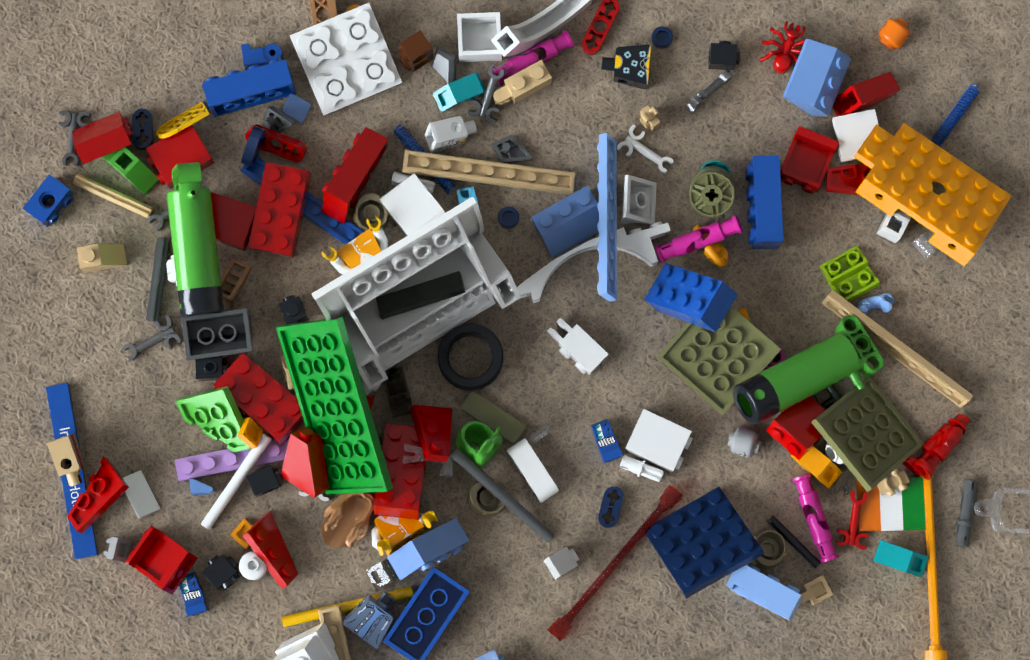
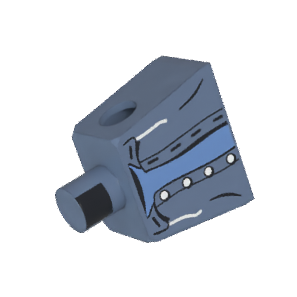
M386 591L382 593L378 600L371 595H367L343 618V625L377 649L394 618V612L389 609V606L395 600L394 597Z

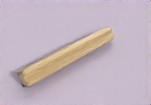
M77 174L73 180L74 185L146 218H149L153 213L151 206L81 174Z

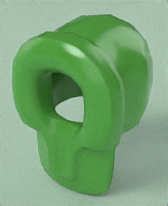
M468 422L457 433L456 447L482 469L493 458L503 443V438L499 434L501 427L498 426L494 432L482 422Z

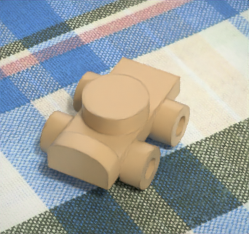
M898 468L891 472V477L887 476L877 485L881 495L887 494L890 497L896 494L895 489L899 488L901 492L908 488L906 484L910 481L904 470L900 472Z

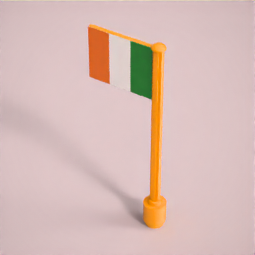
M922 476L908 478L910 482L906 484L908 488L901 492L897 488L895 489L896 494L890 497L887 494L881 495L877 485L867 492L857 480V500L862 498L863 492L867 493V500L861 505L858 524L859 532L925 530L926 556H929L927 578L931 646H929L928 651H925V660H948L947 650H943V646L940 644L932 478L926 480Z

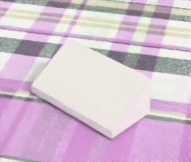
M141 470L123 477L129 486L125 493L139 519H143L161 509Z

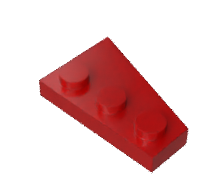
M862 163L827 169L825 192L860 196L856 193V190L871 168Z
M413 404L410 412L426 461L446 462L450 453L452 408Z
M104 456L100 461L102 465L96 475L92 474L89 481L91 483L85 493L80 494L67 516L76 531L81 534L129 488L110 460Z
M269 511L243 537L255 554L266 564L267 570L282 589L294 580L298 572L271 511Z

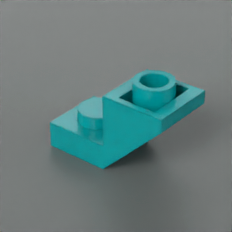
M477 72L443 86L435 91L433 95L440 111L446 112L461 102L477 98L485 93L486 89Z
M880 540L873 561L918 577H923L929 556Z

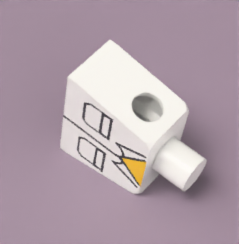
M457 116L429 123L424 135L430 152L434 154L464 144L468 135L476 133L477 128L474 120L463 122L462 117Z

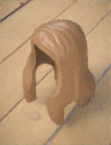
M373 492L342 494L328 506L324 512L325 521L321 525L320 535L323 537V542L333 549L337 547L343 548L344 546L352 548L356 541L364 537L368 532L371 518L374 514L375 494Z

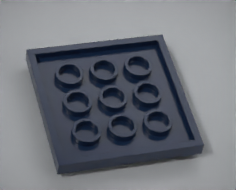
M720 487L643 529L686 599L764 555L762 548Z

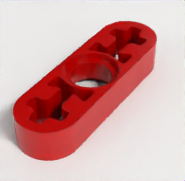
M603 0L582 40V50L586 54L595 55L600 51L619 12V2L617 0ZM610 3L614 4L613 8L615 9V11L610 10L608 18H606L604 16L606 12V7L604 5L608 6ZM598 21L604 22L607 26L606 30L602 32L597 31L594 27L595 23ZM594 34L597 36L595 40V45L597 47H592L591 49H588V44L586 42H591Z
M252 125L245 134L246 141H248L254 126L266 130L265 137H268V139L264 138L261 149L294 162L301 161L307 153V147L302 141L260 125ZM271 140H278L281 143V147H275Z

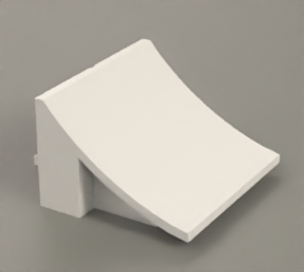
M473 197L312 293L327 321L331 320V318L343 317L359 374L369 390L388 379L385 370L496 304L493 296L502 309L521 298L510 272L483 235L484 224L478 204ZM460 271L466 293L383 320L381 319L376 297Z

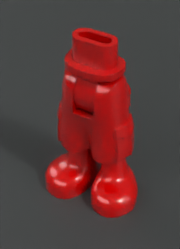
M958 414L954 419L950 418L948 420L949 424L944 423L922 446L924 453L918 458L911 455L903 462V465L916 476H922L924 479L930 480L935 474L939 463L946 460L951 451L960 443L962 435L967 430L966 426L971 420L962 414Z

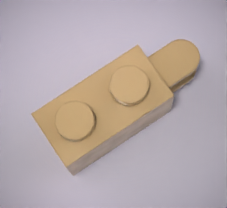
M540 60L505 79L504 86L494 92V103L501 106L512 100L516 104L551 85L552 77L543 61Z

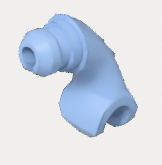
M889 293L868 297L858 302L857 309L865 315L872 309H882L883 312L887 313L892 309L894 297Z

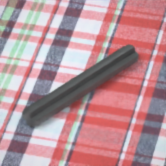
M158 237L156 242L146 320L149 322L159 321L170 243V240L165 237Z

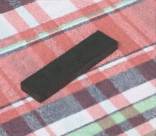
M460 271L376 297L379 315L383 320L466 292Z

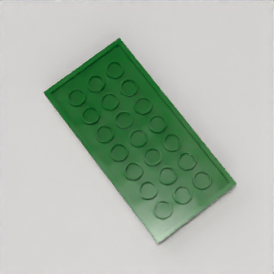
M343 317L331 318L328 321L327 319L283 324L276 327L305 426L322 438L329 485L325 493L387 492L393 489Z

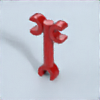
M851 490L849 496L853 505L849 531L837 529V533L844 534L845 538L842 542L835 541V544L838 546H845L846 544L856 545L859 549L865 550L867 546L860 545L859 539L861 537L868 538L869 535L863 532L857 534L861 505L867 500V493L863 492L862 498L856 500L855 491Z

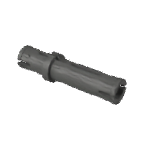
M964 480L959 521H956L958 529L955 546L960 545V547L969 548L971 528H974L972 519L978 485L977 481Z

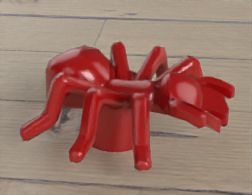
M786 21L784 25V31L788 37L786 40L780 30L770 28V31L773 34H777L783 44L775 40H763V45L773 44L779 47V49L769 52L766 56L760 58L759 61L763 62L776 55L773 62L775 72L778 74L788 72L792 65V59L795 63L797 62L798 58L795 56V53L800 54L801 49H795L794 47L805 42V39L796 43L794 40L803 36L806 27H803L802 32L799 33V25L794 29V23H791L787 29L788 21Z

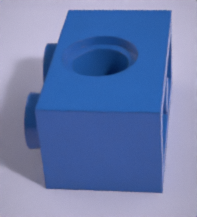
M49 174L23 209L48 227L58 220L60 210L70 205L74 193ZM49 198H55L54 204L46 207V201Z

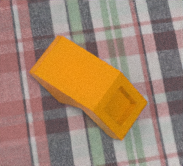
M814 446L800 460L790 455L803 469L810 472L828 489L842 474V471Z

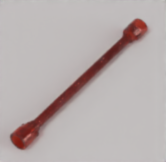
M671 485L666 488L659 498L660 502L657 504V508L646 519L647 521H644L645 523L624 545L625 547L617 553L614 560L612 559V562L606 566L603 573L601 572V575L586 590L581 599L575 603L570 612L562 618L558 617L547 629L560 642L571 629L572 620L581 611L580 609L592 598L591 596L614 572L613 570L625 559L624 557L630 553L635 544L641 540L646 531L663 514L662 512H666L668 508L672 509L683 497L677 489Z

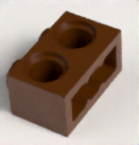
M421 30L399 43V59L404 68H410L412 73L434 58L433 48Z

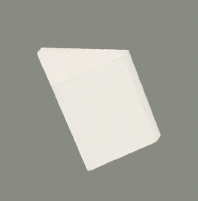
M625 175L621 223L642 225L655 223L657 183Z

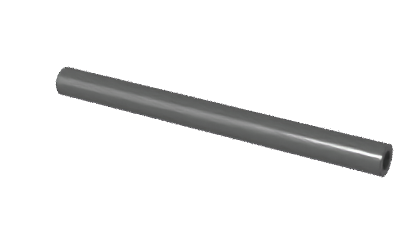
M456 447L449 456L542 539L549 542L554 537V534L461 450Z

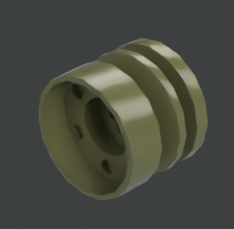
M715 165L706 166L698 170L692 178L689 189V198L693 208L701 215L716 217L726 213L732 206L735 198V182L731 174L724 168ZM710 189H715L716 194H714V197H710Z

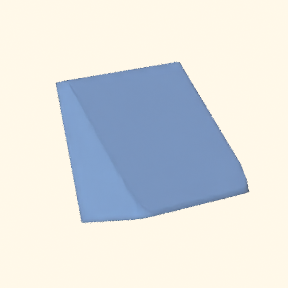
M290 93L282 112L303 124L311 104Z
M189 478L192 495L198 496L214 494L216 492L215 488Z

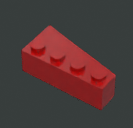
M367 127L364 128L361 134L357 133L353 141L354 146L352 149H347L343 156L344 162L341 166H336L332 175L334 178L331 182L327 181L322 190L324 200L321 213L345 224L348 219L349 207L354 208L357 203V198L360 194L359 188L364 190L370 178V173L368 172H374L387 148V137Z

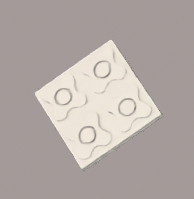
M370 3L289 35L323 116L402 83Z

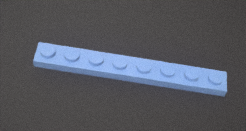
M608 133L599 134V143L597 145L599 152V163L597 164L599 172V182L597 184L599 192V202L597 204L599 212V222L597 224L599 232V242L597 244L599 252V262L597 264L599 282L597 289L600 296L611 302L617 300V141Z

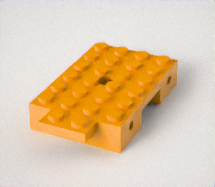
M906 123L901 125L894 136L876 124L854 155L856 159L871 168L856 190V193L891 217L899 208L934 232L928 240L930 244L963 266L976 254L1012 196ZM938 182L942 184L945 188V193L940 195L934 193L932 183Z

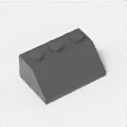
M247 308L224 311L223 313L181 317L187 361L253 352L250 310Z

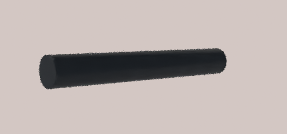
M774 515L767 521L814 568L821 563Z

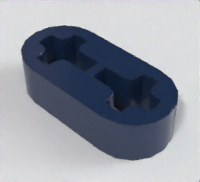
M142 108L136 110L132 116L133 143L140 150H146L147 147L153 145V117L148 110ZM141 114L148 118V120L144 121V127H141V122L137 120V118H141ZM142 132H144L145 137L149 139L148 141H145L144 145H142L140 141H138V139H141Z
M254 126L249 135L241 163L250 167L254 166L265 138L266 130Z
M618 487L608 488L603 495L598 521L605 528L613 527L619 518L624 495ZM613 490L617 491V496H620V499L615 500L614 505L610 506V498L607 497V494H611ZM608 508L612 509L611 516L614 517V521L605 524V519L602 518V515H606Z

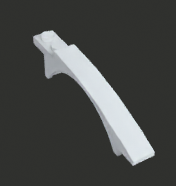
M656 222L649 225V229L642 230L637 228L631 230L629 235H626L624 227L618 229L617 250L636 256L650 267L657 265L658 260L651 240L669 235L671 230L668 223ZM599 237L589 240L554 259L517 287L521 298L531 296L533 304L540 302L543 289L555 270L575 255L596 250Z

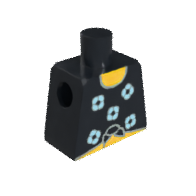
M651 45L617 47L615 58L602 57L601 70L614 71V82L647 89Z

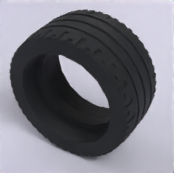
M463 324L453 328L444 336L439 345L438 364L441 373L450 384L459 389L472 391L485 388L498 377L503 366V349L499 339L491 330L478 324ZM463 337H479L491 349V365L487 372L480 377H462L455 373L450 365V350L454 343Z

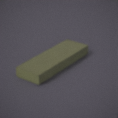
M473 390L460 407V409L479 422L486 424L494 432L500 426L499 434L512 444H516L527 427Z

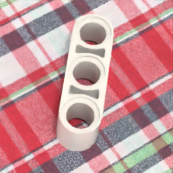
M525 438L507 449L508 454L514 460L513 462L525 477L526 482L536 494L540 503L559 492L556 484Z

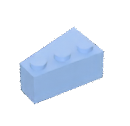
M750 564L732 572L726 584L731 591L792 621L803 600L798 588L790 584L786 587L779 583L780 579L770 574L766 576L760 573V569Z

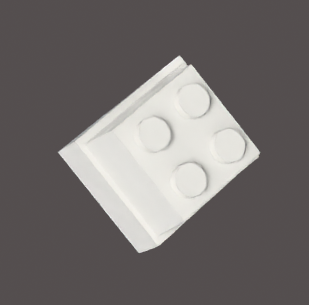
M323 622L284 641L275 651L277 655L274 660H339L334 649L335 644L326 624Z

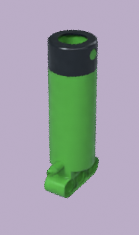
M199 162L176 164L172 169V182L175 190L167 193L181 317L224 312L211 191L209 188L201 187L202 177Z
M847 315L836 325L835 335L735 385L733 398L743 418L751 424H758L848 376L857 389L862 390L865 386L857 372L863 377H872L883 367L884 361L860 320L854 315ZM845 325L849 326L851 331L847 330ZM856 343H858L862 347V349H859ZM867 362H870L873 365V368H871Z

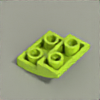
M857 245L820 265V269L831 289L848 302L880 286V281L868 266V260Z

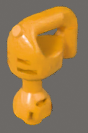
M700 224L696 225L693 231L702 228ZM703 234L704 238L706 239L709 236V234ZM720 241L705 247L704 255L710 262L718 267H726L728 265V251Z

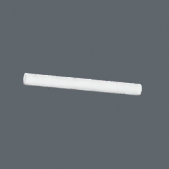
M262 433L257 448H253L202 521V526L209 530L211 529L272 440L271 437Z

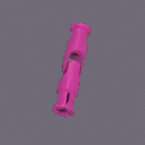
M563 30L561 35L553 39L548 38L528 49L524 53L525 56H514L507 60L506 64L493 69L495 74H500L502 68H505V71L508 70L498 80L497 85L501 86L502 82L508 77L538 62L537 53L532 51L536 48L544 51L545 57L542 60L544 63L556 57L558 52L567 47H574L569 33Z
M733 215L731 219L720 223L718 221L691 233L673 238L671 242L664 245H655L656 254L660 262L664 263L666 259L674 256L680 257L696 249L725 240L727 236L734 233H743V229L738 216ZM708 233L709 236L705 239L703 234Z
M811 473L793 478L792 481L796 483L800 494L798 498L805 519L809 525L814 545L818 547L821 556L820 562L823 563L838 558L839 554L835 552L829 525L826 522L818 493L814 490L811 483ZM810 506L816 510L815 514H810Z

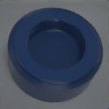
M663 26L656 28L651 36L652 43L660 49L670 46L673 40L671 30Z
M504 207L498 214V222L503 228L512 229L519 222V213L513 207Z

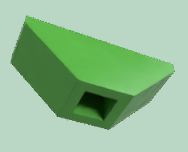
M125 147L102 156L106 162L144 195L159 181L158 177Z

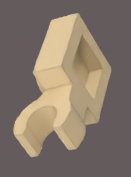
M647 105L641 109L639 120L646 129L649 127L651 131H654L660 125V121L657 118L659 113L654 106L650 109Z
M823 575L802 585L805 592L801 593L803 597L801 604L810 600L811 604L815 605L833 595Z

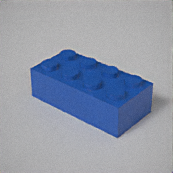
M274 59L269 64L263 66L259 64L252 65L248 70L242 72L239 70L231 71L227 76L220 78L213 76L208 78L206 82H202L208 107L214 117L289 97L290 93L297 94L286 59Z
M779 155L753 156L750 163L745 167V180H749L748 189H746V201H750L749 210H747V223H751L750 231H748V244H752V250L778 249L784 241Z
M665 263L644 300L660 313L716 332L738 294L723 281Z
M432 567L383 642L409 660H425L470 591L435 567Z

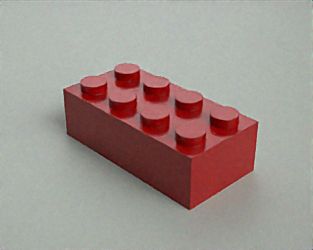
M266 162L248 248L294 258L312 175L309 171Z
M244 353L234 361L213 385L214 389L228 386L239 411L247 418L251 417L281 447L290 438V434L295 432L304 422L297 398Z
M386 423L382 452L393 489L387 492L375 493L374 515L419 520L426 459L415 426Z

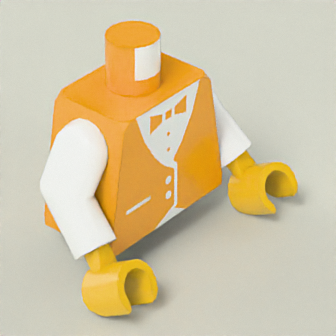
M375 215L377 222L372 225L367 219L366 222L369 229L337 251L328 246L331 249L329 256L322 252V256L330 260V263L339 273L345 274L388 248V239L383 228L380 227L381 221L377 215Z
M434 511L419 513V520L377 515L378 517L374 520V528L371 531L372 546L379 551L380 556L384 555V551L389 556L409 541L423 535L424 525L427 528H431L430 522H437L438 519Z

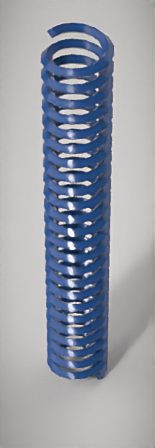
M970 84V87H968L964 95L954 106L953 111H951L947 119L939 127V130L935 133L936 135L933 136L934 138H931L932 142L941 147V144L945 142L947 136L953 131L952 128H955L956 123L959 122L958 120H961L960 118L964 115V112L972 104L971 101H974L976 99L975 96H978L977 93H980L975 88L978 85Z
M401 124L395 128L394 134L398 136L400 141H403L407 149L414 151L418 148L416 151L424 152L422 146L417 144L418 141L415 142L416 139H413V136L408 134L409 131L404 129L405 126H402L397 132L396 130ZM434 177L447 194H450V190L456 185H452L451 179L445 178L440 182L443 178Z

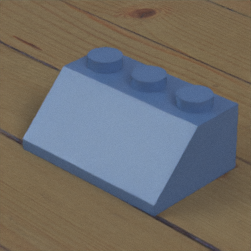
M805 39L783 98L809 115L829 116L852 58L835 47L811 39Z
M588 186L531 217V223L552 259L598 233V203Z

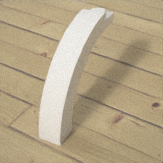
M557 0L532 18L517 25L506 26L491 41L504 57L519 54L551 36L591 5L592 0Z

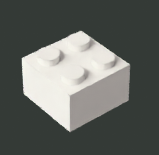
M500 12L457 14L459 62L502 61L501 52L491 41L501 31Z

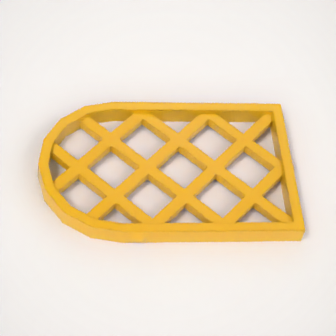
M200 102L170 119L156 131L157 136L160 139L170 137L208 116L207 107L203 102Z

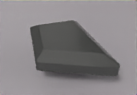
M439 46L436 49L431 67L449 84L456 81L457 57Z
M274 106L268 108L263 118L266 128H272L279 133L295 124L291 117Z
M512 135L492 143L500 163L533 160L530 153Z

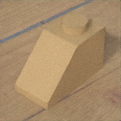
M94 244L77 247L79 266L84 273L127 266L124 244Z

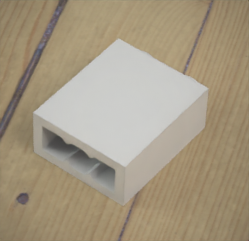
M643 409L625 447V451L673 472L675 468L679 470L684 458L681 457L683 449L688 450L693 438L690 437L692 431Z

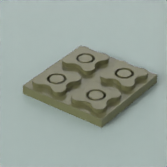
M731 306L716 332L687 322L657 358L718 412L724 415L735 402L733 398L735 385L762 372L779 353L781 348Z
M870 377L862 380L865 386L864 389L858 390L855 386L811 422L867 492L872 490L924 445Z

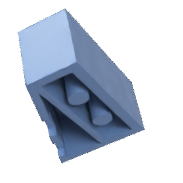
M457 518L409 541L387 558L399 579L402 580L420 569L422 571L427 570L434 565L433 562L435 561L440 563L449 558V553L454 556L464 550L462 546L469 542V539Z

